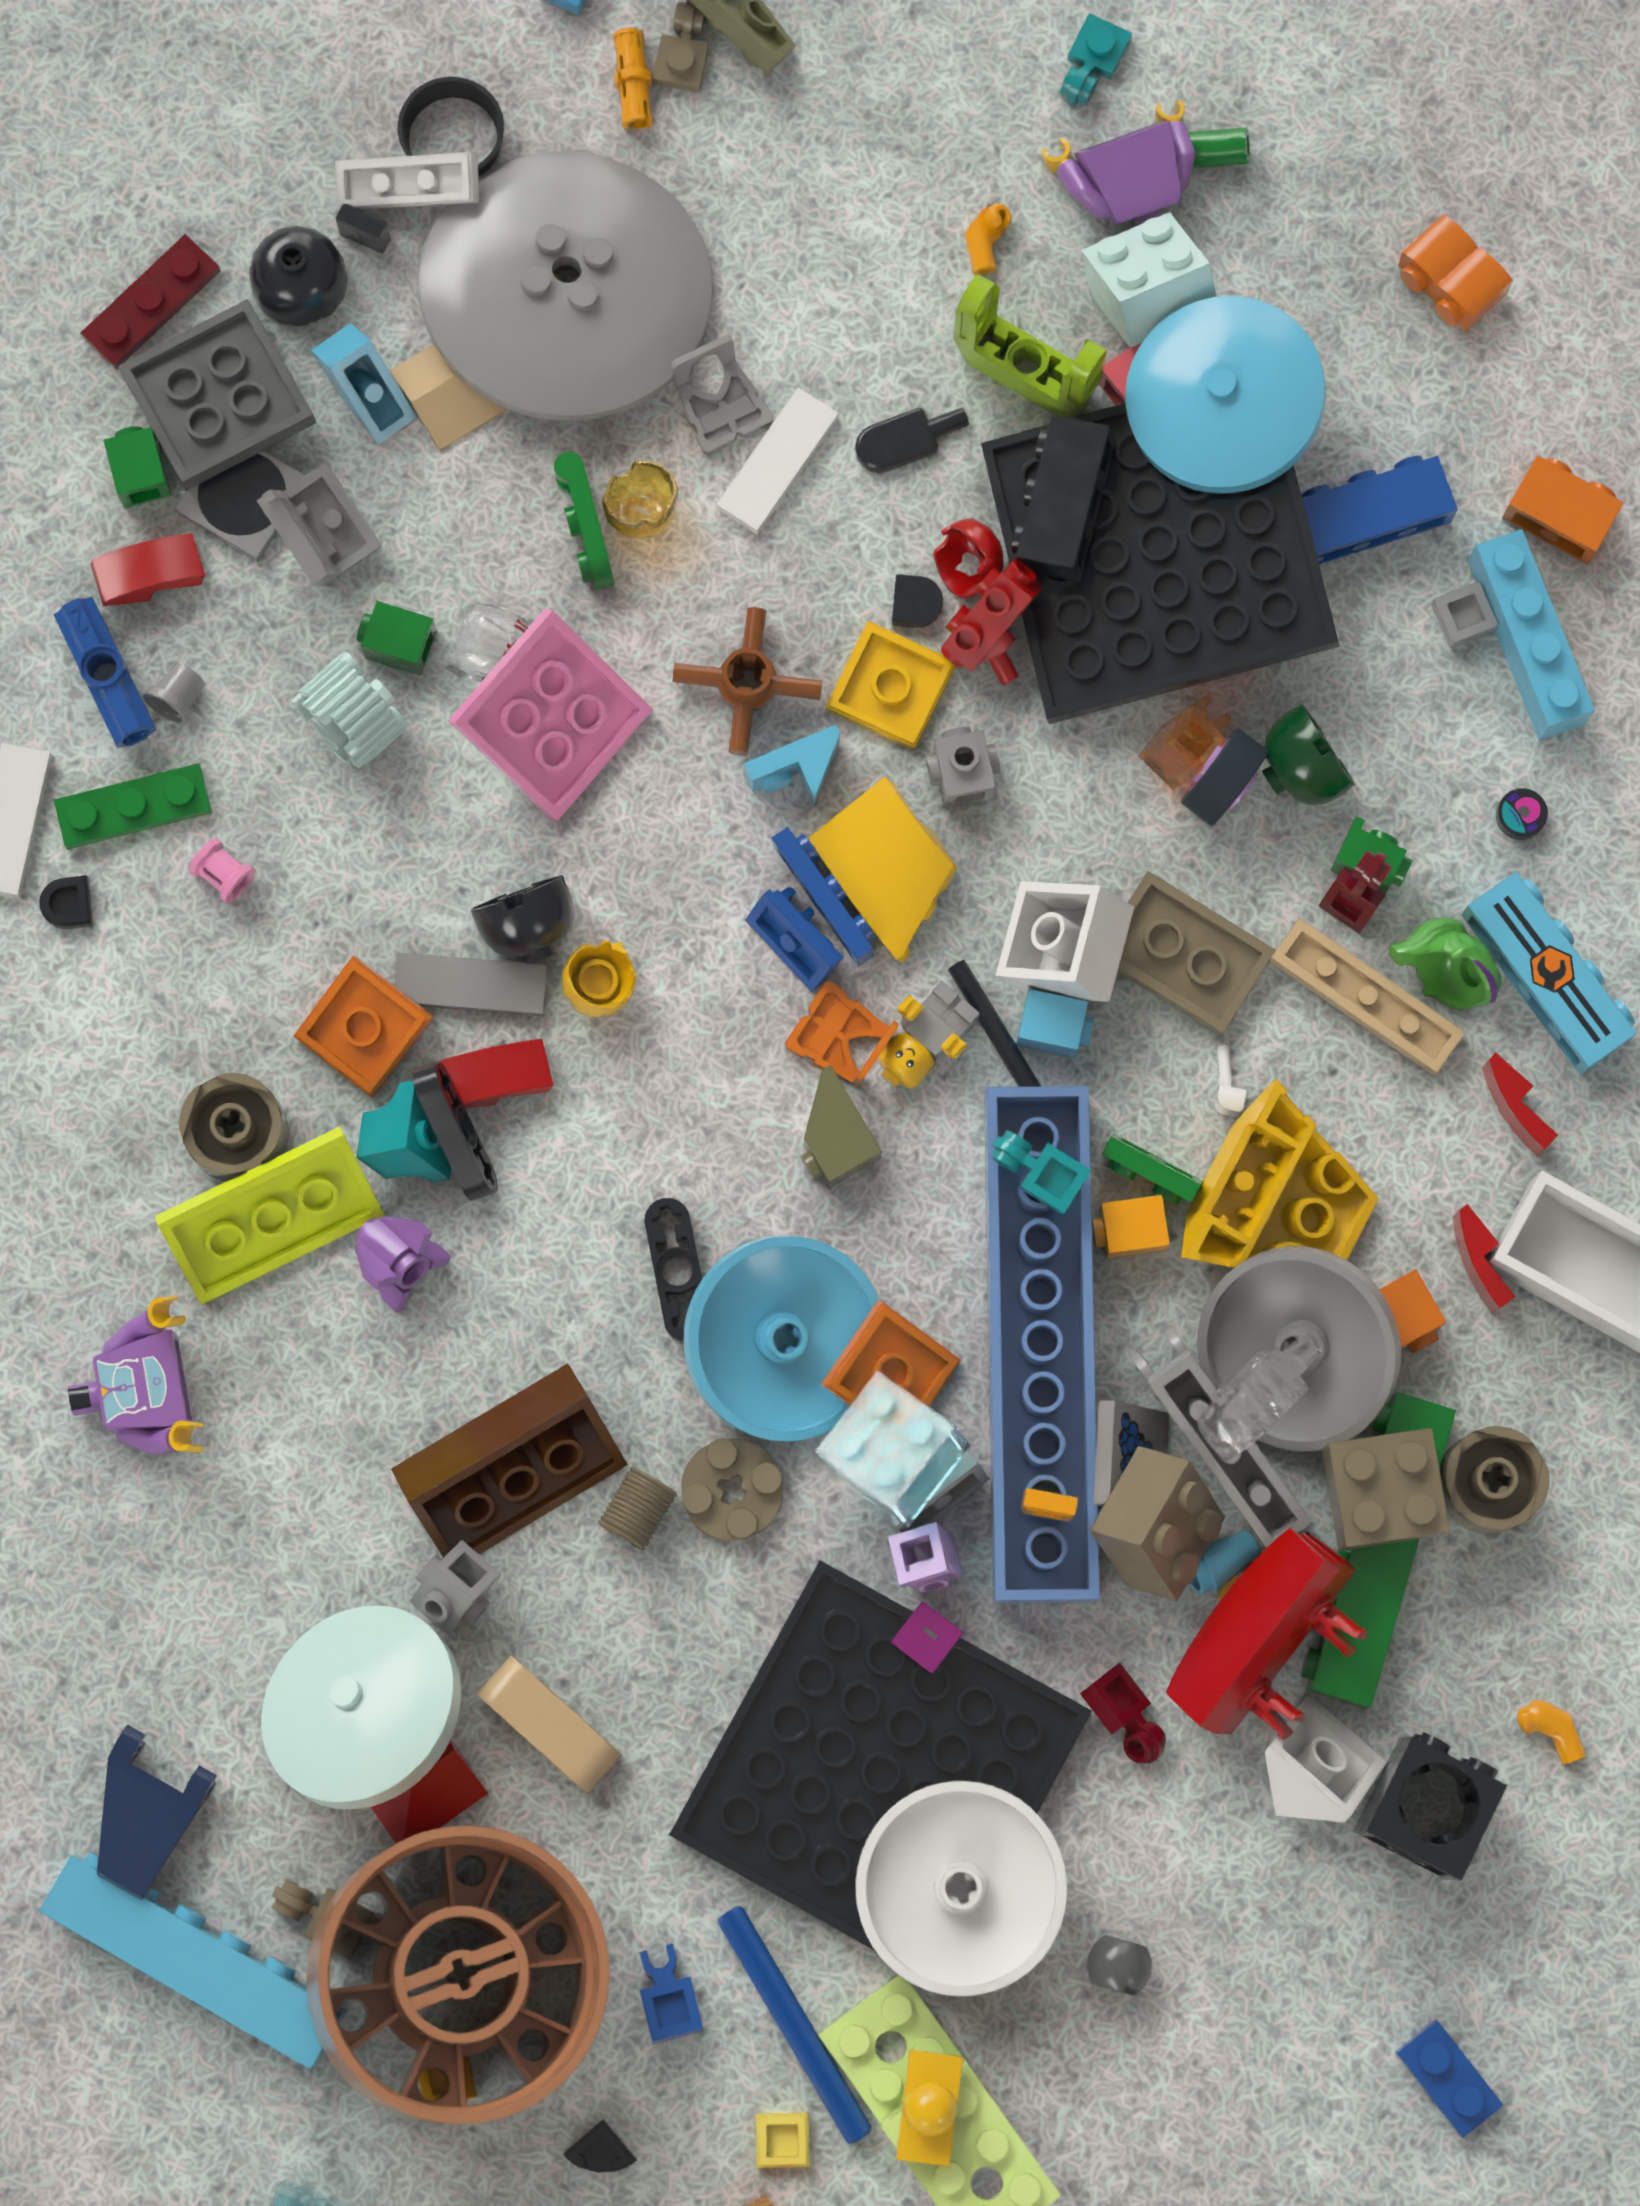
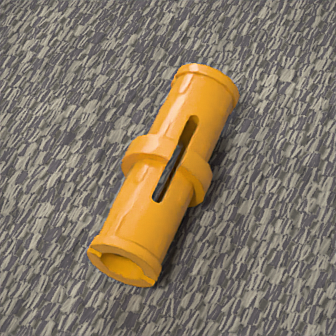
M634 27L622 28L613 34L617 59V72L613 76L614 86L619 90L622 127L624 129L630 127L629 123H631V129L650 128L653 125L649 98V87L653 83L652 72L647 69L644 32L641 29L637 31V28Z

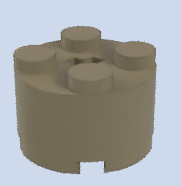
M224 1073L197 1086L187 1096L179 1118L181 1137L190 1156L206 1173L225 1182L284 1154L289 1137V1127L285 1112L274 1095L257 1079L240 1073ZM240 1119V1122L245 1127L243 1132L235 1133L233 1138H230L224 1130L225 1126H234L237 1120Z
M1491 1426L1476 1430L1454 1443L1444 1454L1439 1469L1447 1514L1463 1528L1480 1534L1502 1533L1528 1521L1542 1507L1549 1489V1470L1540 1452L1533 1445L1534 1443L1523 1433L1502 1426ZM1494 1469L1495 1479L1503 1481V1486L1490 1492L1488 1490V1483L1482 1481V1475Z

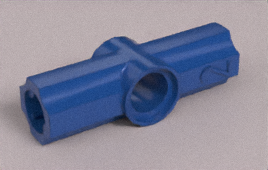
M92 596L83 599L77 598L64 604L58 612L53 614L116 747L133 746L146 740L157 729ZM108 663L117 666L116 672L110 679L105 681L93 679L95 671L101 665Z

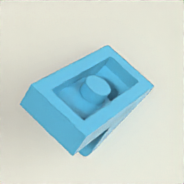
M835 724L745 762V776L752 791L764 788L766 793L778 791L793 782L791 775L799 773L815 808L840 745V732L837 725Z

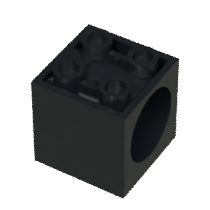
M1422 1732L1421 1735L1415 1733L1414 1737L1398 1738L1353 1832L1446 1880L1462 1881L1508 1785L1495 1779L1498 1770L1487 1763L1473 1757L1458 1760L1448 1755L1451 1746L1430 1734ZM1429 1765L1445 1770L1458 1783V1795L1461 1804H1464L1463 1817L1457 1829L1430 1837L1432 1844L1417 1838L1409 1831L1405 1825L1407 1823L1405 1814L1399 1805L1400 1791L1407 1777L1410 1774L1414 1777L1431 1771Z

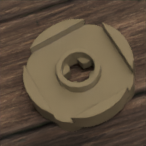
M723 1438L711 1442L694 1454L682 1476V1503L692 1523L706 1535L718 1540H743L764 1531L773 1522L782 1504V1477L772 1456L759 1445L745 1439ZM734 1475L741 1476L743 1479L741 1488L747 1492L743 1500L734 1498L730 1504L724 1503L721 1500L723 1491L717 1487V1484H719L721 1479L730 1481Z

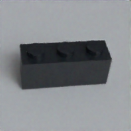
M1052 415L1048 430H1041L1036 446V459L1040 460L1036 477H1029L1024 492V506L1028 507L1024 524H1017L1012 539V553H1015L1016 558L1028 565L1036 574L1077 582L1081 581L1116 443L1109 425Z

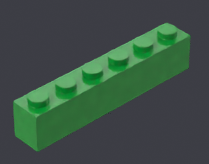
M1396 1392L1391 1396L1389 1403L1381 1414L1373 1421L1372 1431L1379 1432V1436L1432 1428L1440 1469L1456 1410ZM1419 1539L1338 1551L1337 1549L1336 1552L1354 1565L1355 1573L1336 1596L1333 1605L1358 1626L1363 1627L1367 1631V1636L1365 1639H1357L1341 1630L1344 1636L1357 1649L1349 1657L1342 1655L1340 1650L1321 1636L1318 1649L1309 1647L1303 1662L1301 1677L1309 1679L1306 1691L1362 1709L1371 1708Z

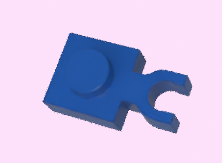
M673 1943L666 1945L669 1961L662 1968H655L649 1963L647 1950L640 1952L643 1969L646 1975L654 1982L653 1987L640 1990L653 2045L704 2031L691 1977L675 1981L674 1971L677 1967V1960Z

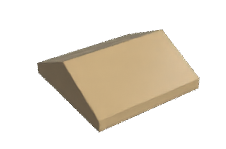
M434 344L389 370L439 451L509 410L486 399L462 381L446 364Z

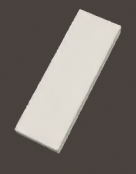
M474 152L335 161L337 210H340L342 204L346 205V203L360 210L479 203L477 153Z
M798 387L716 504L717 509L758 535L838 420L839 413Z
M1 743L0 895L20 898L53 755L48 751Z

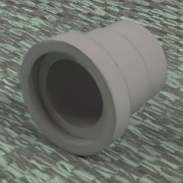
M174 663L157 686L149 687L144 695V700L155 712L178 725H185L191 717L190 708L205 686V682L189 667L180 663Z

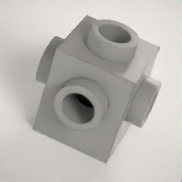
M958 727L943 732L941 734L942 738L934 739L933 756L926 757V764L931 786L940 785L945 809L994 800L996 786L993 774L1000 773V762L996 745L986 744L984 730L971 732L970 727ZM958 763H966V764H968V765H967V766H962V765H960V764H958Z
M461 1540L442 1560L435 1555L423 1567L416 1577V1580L422 1585L412 1597L410 1603L449 1635L463 1621L471 1626L483 1614L491 1603L484 1596L501 1573Z

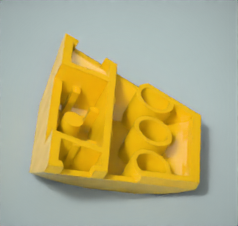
M1274 1079L1231 1126L1186 1213L1181 1258L1235 1268L1248 1258L1266 1250L1286 1246H1303L1330 1252L1347 1261L1379 1198L1342 1154L1335 1152L1316 1130L1317 1125L1309 1115H1304L1286 1094L1288 1092L1281 1082L1278 1079Z

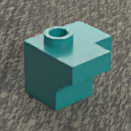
M413 1080L399 1083L395 1095L385 1106L377 1110L363 1112L356 1155L358 1160L385 1179L414 1176L429 1180L432 1183L450 1180L451 1166L417 1097Z

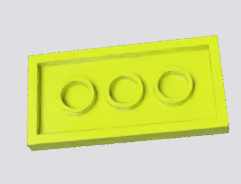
M339 1126L156 1215L155 1219L198 1301L202 1305L360 1228L372 1218H380L385 1215L350 1144Z

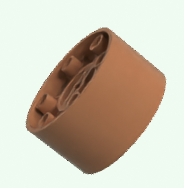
M451 1826L416 1834L398 1842L367 1861L340 1886L329 1901L313 1935L308 1955L306 1991L309 2012L319 2042L332 2065L357 2092L371 2102L403 2117L426 2122L473 2124L493 2121L516 2114L533 2106L559 2087L578 2067L593 2043L604 2016L610 1979L609 1955L600 1918L585 1889L575 1876L545 1849L510 1832L489 1827ZM440 1849L444 1897L424 1901L409 1909L383 1870L410 1855ZM462 1857H472L481 1865L482 1877L476 1886H466L456 1876V1865ZM508 1860L532 1875L555 1900V1902L518 1929L503 1913L489 1905ZM364 1894H373L383 1903L384 1913L381 1920L376 1924L364 1923L356 1913L357 1901ZM445 1920L467 1922L482 1929L494 1940L493 1943L473 1951L456 1950L442 1954L428 1968L407 1976L404 1974L406 1960L412 1945L423 1931L436 1922ZM544 1924L555 1926L562 1937L561 1946L553 1955L542 1952L536 1943V1934ZM340 1926L380 1944L373 1965L372 1985L330 1989L331 1956ZM501 1955L503 1956V1961L467 1974L466 1977L459 1981V1984L447 1983L408 1997V1991L446 1977V1974L453 1971V1967L468 1968ZM578 1964L576 2002L568 2028L525 2008L531 1990V1969ZM506 1976L504 1994L497 2009L483 2024L470 2031L452 2033L441 2030L425 2021L417 2012L419 2009L443 2000L457 2001L473 1997L482 1989L484 1984ZM346 2000L358 2002L365 2012L362 2026L353 2032L344 2030L338 2024L336 2017L339 2006ZM386 2026L401 2041L417 2050L398 2093L377 2080L352 2053L353 2050ZM527 2030L538 2032L544 2041L543 2052L534 2061L524 2059L518 2050V2040ZM497 2044L524 2084L494 2100L467 2106L463 2057L480 2053ZM430 2068L437 2069L445 2078L444 2092L435 2100L424 2098L418 2089L419 2077L425 2070Z

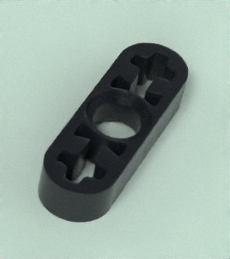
M436 1061L413 1070L412 1079L417 1097L465 1196L470 1201H474L496 1193L498 1184L494 1168L446 1067L440 1061Z
M662 1198L649 1206L644 1222L664 1325L668 1335L674 1341L684 1344L683 1328L680 1326L674 1327L672 1324L673 1319L680 1317L678 1299L667 1303L666 1294H686L698 1287L702 1276L687 1208L676 1199ZM670 1209L673 1216L682 1217V1223L676 1224L674 1231L677 1243L687 1239L688 1248L672 1247L660 1254L657 1253L656 1245H667L663 1228H654L653 1221L661 1218L660 1210ZM680 1257L691 1264L692 1275L685 1284L672 1285L664 1279L662 1274L663 1267L672 1258ZM688 1297V1302H689V1304H690V1301H691L692 1297Z

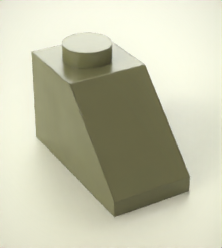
M831 1065L824 1068L821 1072L804 1135V1147L807 1152L800 1156L814 1182L823 1178L828 1188L849 1178L882 1157V1150Z

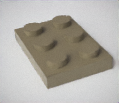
M1147 871L1128 901L1129 904L1134 906L1117 972L1222 1037L1276 950Z

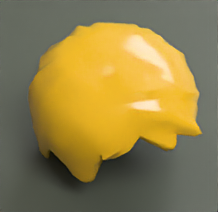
M605 940L597 947L589 944L580 945L569 956L562 972L563 995L580 1014L593 1018L610 1016L628 1004L634 992L637 975L632 961L628 957V952L622 947L623 942L611 943V941Z

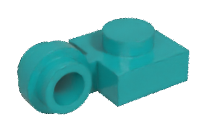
M1088 14L1068 53L1067 59L1082 67L1079 70L1072 66L1063 81L1060 94L1067 96L1066 102L1076 106L1077 102L1087 105L1090 100L1089 95L1094 92L1098 83V78L1092 76L1093 72L1111 80L1132 39L1131 32L1093 14Z
M1008 1130L1003 1137L997 1136L991 1145L995 1150L990 1157L1002 1167L1013 1173H1017L1020 1166L1030 1170L1019 1188L1061 1215L1065 1214L1092 1171L1050 1143L1046 1144L1039 1157L1035 1159L1029 1155L1033 1146Z

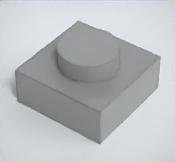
M1480 581L1434 598L1431 603L1450 649L1492 633L1499 626Z

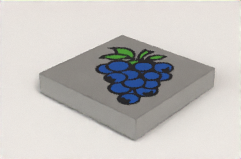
M1115 1400L1099 1401L1094 1504L1105 1505L1138 1446L1167 1454L1169 1413Z

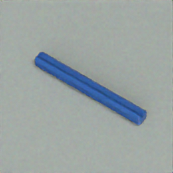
M737 1906L719 1917L718 1925L844 2140L848 2144L858 2142L866 2137L872 2128L857 2100L744 1908Z

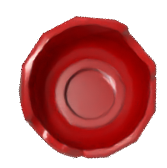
M974 518L956 521L944 528L941 533L947 536L944 542L935 548L933 552L940 578L948 590L960 599L979 595L975 589L993 568L1001 573L1004 567L1003 549L993 530ZM967 552L975 555L980 562L977 574L972 576L956 570L957 565L962 563V555Z

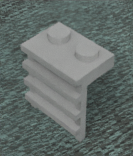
M324 463L286 490L270 489L262 494L263 497L257 500L313 585H326L383 547L327 463Z

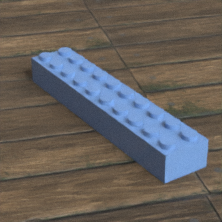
M1089 1086L987 1087L984 1096L993 1604L1096 1603L1100 1600L1099 1544L1090 1532L1093 1523L1098 1517V1505L1093 1502L1096 1462L1091 1173L1065 1214L1061 1215L1019 1188L1030 1170L1020 1166L1017 1173H1013L990 1157L995 1150L991 1146L997 1136L1003 1137L1008 1130L1033 1146L1029 1155L1035 1159L1039 1157L1046 1144L1050 1143L1090 1169ZM1026 1488L1077 1497L1078 1503L1075 1517L1068 1522L1023 1513L1021 1506L1024 1491Z

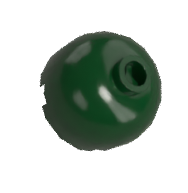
M1303 704L1285 713L1272 725L1266 735L1264 747L1269 751L1266 756L1269 766L1263 769L1262 773L1277 795L1287 791L1297 802L1311 806L1326 804L1347 793V790L1355 786L1350 773L1341 759H1338L1336 753L1324 737L1321 728Z

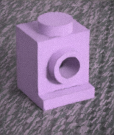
M937 1522L888 1537L900 1587L910 1586L913 1590H919L923 1593L935 1592L946 1588L950 1580L963 1576L955 1539Z

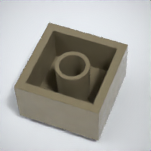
M1432 1428L1328 1443L1321 1449L1338 1551L1438 1537L1450 1532Z
M1138 1446L1093 1523L1090 1532L1126 1586L1178 1601L1186 1585L1194 1579L1198 1564L1210 1543L1219 1535L1225 1516L1190 1460Z

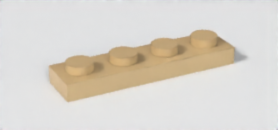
M1301 918L1297 920L1269 961L1433 1076L1437 1074L1466 1033Z

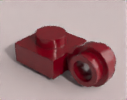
M1367 850L1352 872L1346 867L1342 869L1318 906L1360 934L1386 896L1378 888L1393 868V866L1385 862L1387 856L1380 851L1375 855Z
M1120 1662L1080 1693L1111 1735L1122 1727L1125 1728L1123 1749L1129 1759L1136 1763L1148 1764L1153 1763L1162 1756L1166 1743L1165 1733L1159 1725L1146 1721L1142 1716L1141 1712L1151 1702Z

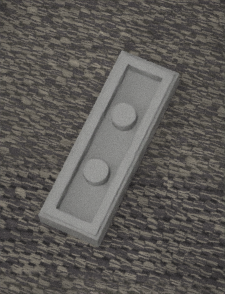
M397 953L394 986L421 1007L544 1017L548 965Z

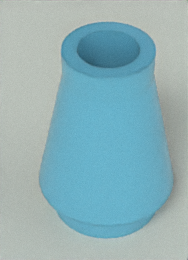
M1244 1529L1237 1534L1212 1541L1198 1564L1194 1579L1189 1583L1193 1590L1199 1595H1203L1208 1591L1215 1594L1249 1562L1256 1559L1260 1555V1549L1252 1534Z

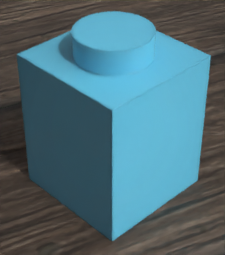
M1029 989L1016 1045L1075 1058L1079 1045L1089 1046L1094 1017L1085 1016L1088 1001Z

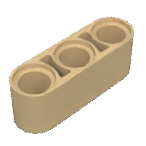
M512 1655L507 1658L476 1693L587 1794L622 1756L614 1746L609 1744L594 1728L569 1708L554 1692L529 1672Z

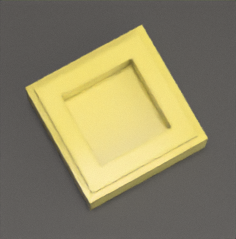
M808 2112L756 2113L757 2168L809 2167Z

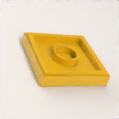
M867 621L829 698L825 710L915 751L956 665L936 651Z

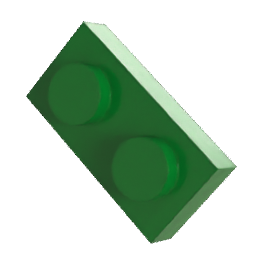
M1115 1133L1112 1134L1102 1152V1155L1110 1159L1107 1165L1108 1168L1133 1181L1137 1174L1155 1183L1152 1188L1154 1193L1162 1195L1164 1199L1179 1205L1182 1198L1192 1202L1203 1181Z

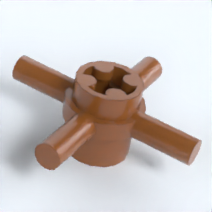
M749 607L747 609L742 648L732 652L721 665V668L674 663L672 682L719 688L723 700L734 709L728 752L738 756L748 755L753 711L765 707L773 699L774 695L814 700L821 699L822 680L776 675V670L771 661L761 653L767 611L758 607ZM744 670L756 671L754 679L760 683V687L752 690L751 687L739 686L737 689L733 686V681L741 680L745 674Z

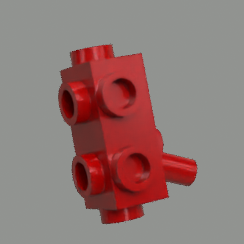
M1013 559L1001 573L993 568L975 589L982 596L975 606L970 610L967 606L963 605L945 626L952 634L941 646L942 654L954 665L961 668L966 667L971 672L979 664L988 660L1001 685H1005L1019 677L1006 653V650L1016 640L1009 631V628L1043 588L1035 581L1037 576L1034 571L1018 559Z

